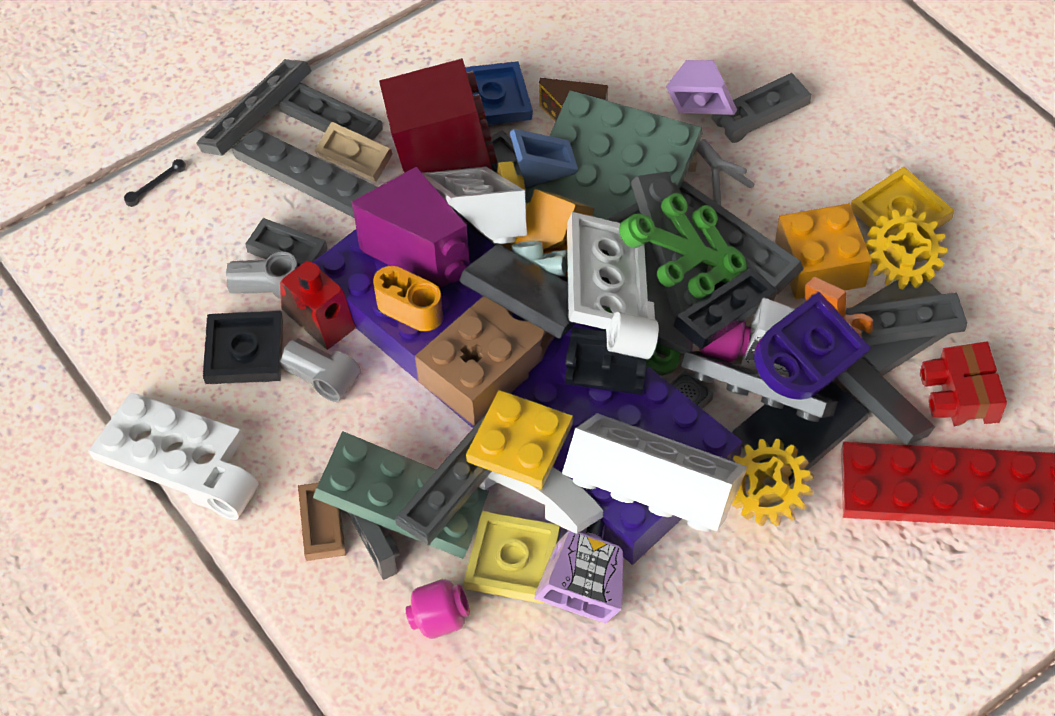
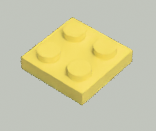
M482 511L464 579V589L544 604V602L535 600L534 596L554 547L559 541L560 526Z

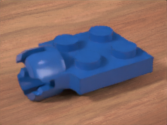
M519 61L465 67L466 72L474 71L479 92L473 93V96L480 94L488 125L532 120L533 109Z

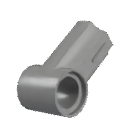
M288 252L274 253L267 260L231 261L227 263L226 269L229 293L273 292L276 297L281 299L280 282L298 267L297 261Z
M299 338L294 341L291 340L286 345L280 360L282 369L311 383L313 388L322 397L332 402L340 401L361 373L360 366L347 354L335 351L331 355Z

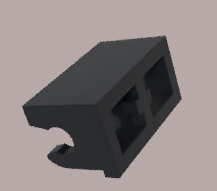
M572 327L565 364L567 365L565 384L643 395L649 359L608 351L607 334L605 331Z

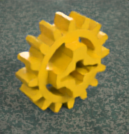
M907 208L903 216H900L899 212L894 209L888 215V219L883 215L880 216L876 221L877 227L872 226L868 231L867 235L871 239L867 240L865 244L868 251H872L870 254L871 264L876 263L877 265L873 275L878 276L884 273L887 286L893 280H897L899 289L903 290L909 281H911L915 289L919 288L923 283V279L930 282L936 275L934 271H939L943 267L944 262L939 258L944 257L947 253V248L939 246V244L945 239V234H935L934 229L938 225L936 221L930 224L924 222L926 213L922 212L918 218H915L911 208ZM898 228L896 235L884 237L888 231ZM927 260L924 266L913 270L915 262Z
M759 439V449L754 450L747 444L744 446L747 454L744 458L736 455L733 457L735 463L747 466L732 506L736 509L743 507L741 515L747 520L755 514V522L760 526H764L767 518H770L775 526H780V516L786 515L793 521L795 520V515L792 510L795 507L803 510L807 508L801 499L803 495H813L814 491L805 485V482L814 479V475L809 470H802L809 462L804 456L796 458L798 450L792 444L784 451V444L780 439H775L772 447H769L764 439ZM771 458L769 462L757 464L761 460ZM791 468L795 476L793 489L790 488L788 479L792 473ZM748 476L751 487L746 494L745 480ZM767 477L776 481L773 487L763 484ZM783 501L779 505L768 507L772 502Z

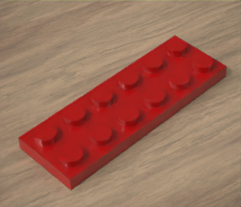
M861 442L842 443L843 518L1055 530V453Z

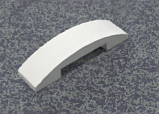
M552 467L542 489L493 471L479 486V488L486 490L494 484L500 483L545 505V519L576 534L603 517V510L583 488L574 484L572 479L563 475L562 472Z

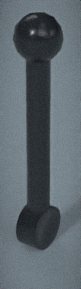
M182 159L174 160L172 167L138 191L126 193L124 195L126 205L129 207L136 206L141 196L175 172H183L186 167L185 162Z

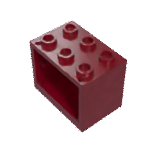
M463 58L379 80L391 135L404 173L415 167L421 173L487 167L492 170L491 165L498 163L493 143L485 144L491 142L492 138L480 94L473 96V93L479 92L474 71L466 72Z

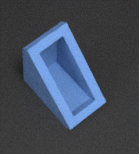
M513 129L510 132L525 188L573 175L578 171L569 140Z

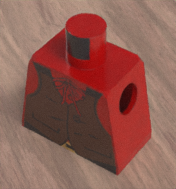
M305 261L281 280L282 310L326 350H329L355 329L344 291L320 270L317 264Z

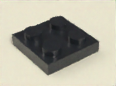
M282 311L207 314L203 364L205 384L281 381Z

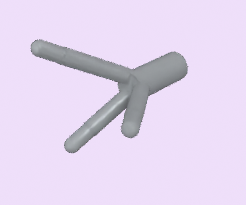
M706 139L700 140L696 151L711 167L713 201L721 205L719 176L721 170L748 188L754 187V183L744 176L747 173L746 168L723 160Z

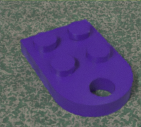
M817 292L772 326L761 337L755 348L754 360L760 377L773 391L790 399L802 400L811 398L861 359L871 348L824 296ZM774 364L784 366L788 371L789 377H783L778 374Z

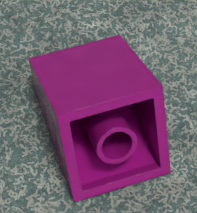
M417 167L352 201L359 248L363 253L390 266L400 267L438 286L439 289L450 282L459 281L463 270L470 265L467 225Z

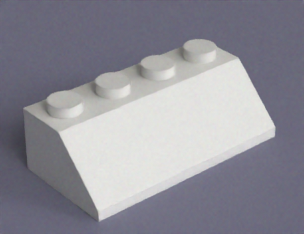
M476 167L422 173L458 216L480 231L484 236L492 239L493 243H512L515 241V237L527 235L525 190L491 169Z
M597 413L575 428L562 474L573 478V483L587 489L599 487L611 492V497L625 503L637 501L648 505L649 510L656 515L663 517L675 515L688 520L687 524L692 528L708 532L711 529L717 531L725 522L747 466Z

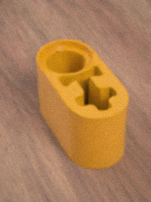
M386 266L376 272L373 279L377 307L383 314L419 331L434 330L442 323V301L438 286L397 266Z

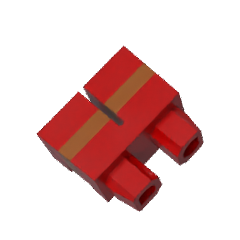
M988 341L943 348L940 358L922 362L920 368L922 384L925 387L942 385L943 391L930 393L929 408L932 418L951 417L953 426L962 425L969 419L983 418L984 424L1000 423L1007 400L999 375L996 373L997 368Z

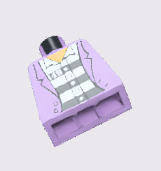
M596 521L577 534L569 530L557 542L535 592V600L605 624L622 609L623 551L619 546L603 541L605 524L602 521Z

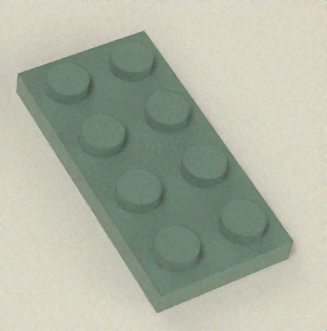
M342 431L313 498L420 541L397 526L395 517L433 475L436 469ZM478 487L431 542L430 546L464 559L489 491Z

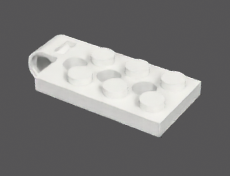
M572 212L567 221L569 321L606 329L608 351L650 359L656 348L659 325L657 320H655L654 302L648 301L644 244L638 248L626 245L619 233L621 223ZM600 249L607 250L610 256L602 253ZM601 277L608 278L611 284L603 281ZM601 305L610 307L613 313L605 311Z
M133 392L128 394L88 450L96 461L188 494L193 503L212 509L215 513L230 520H237L259 487L257 480L250 473L229 463L244 440L240 429ZM151 431L148 438L135 441V438L140 433ZM176 442L183 443L178 450L166 452V449L171 444ZM215 454L208 463L197 464L203 455Z

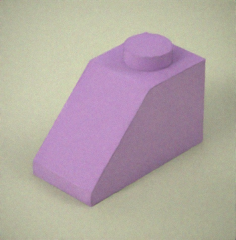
M686 60L666 85L678 113L734 115L737 111L714 60Z

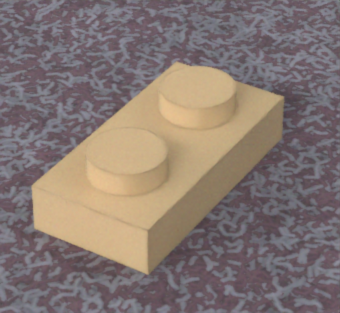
M334 122L330 123L314 150L319 157L375 183L393 155L389 147Z

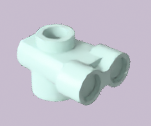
M526 241L512 245V251L557 277L566 275V271H568L567 250L543 254L541 241Z

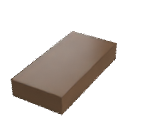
M319 482L298 485L306 561L346 556L341 509L313 498Z

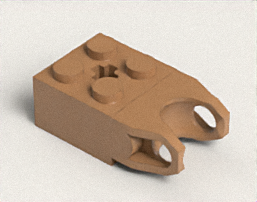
M485 296L479 299L415 355L418 382L473 426L487 413L498 390L511 394L529 377L528 372L542 361L548 345L555 338L554 335L529 321H519L513 318V312Z

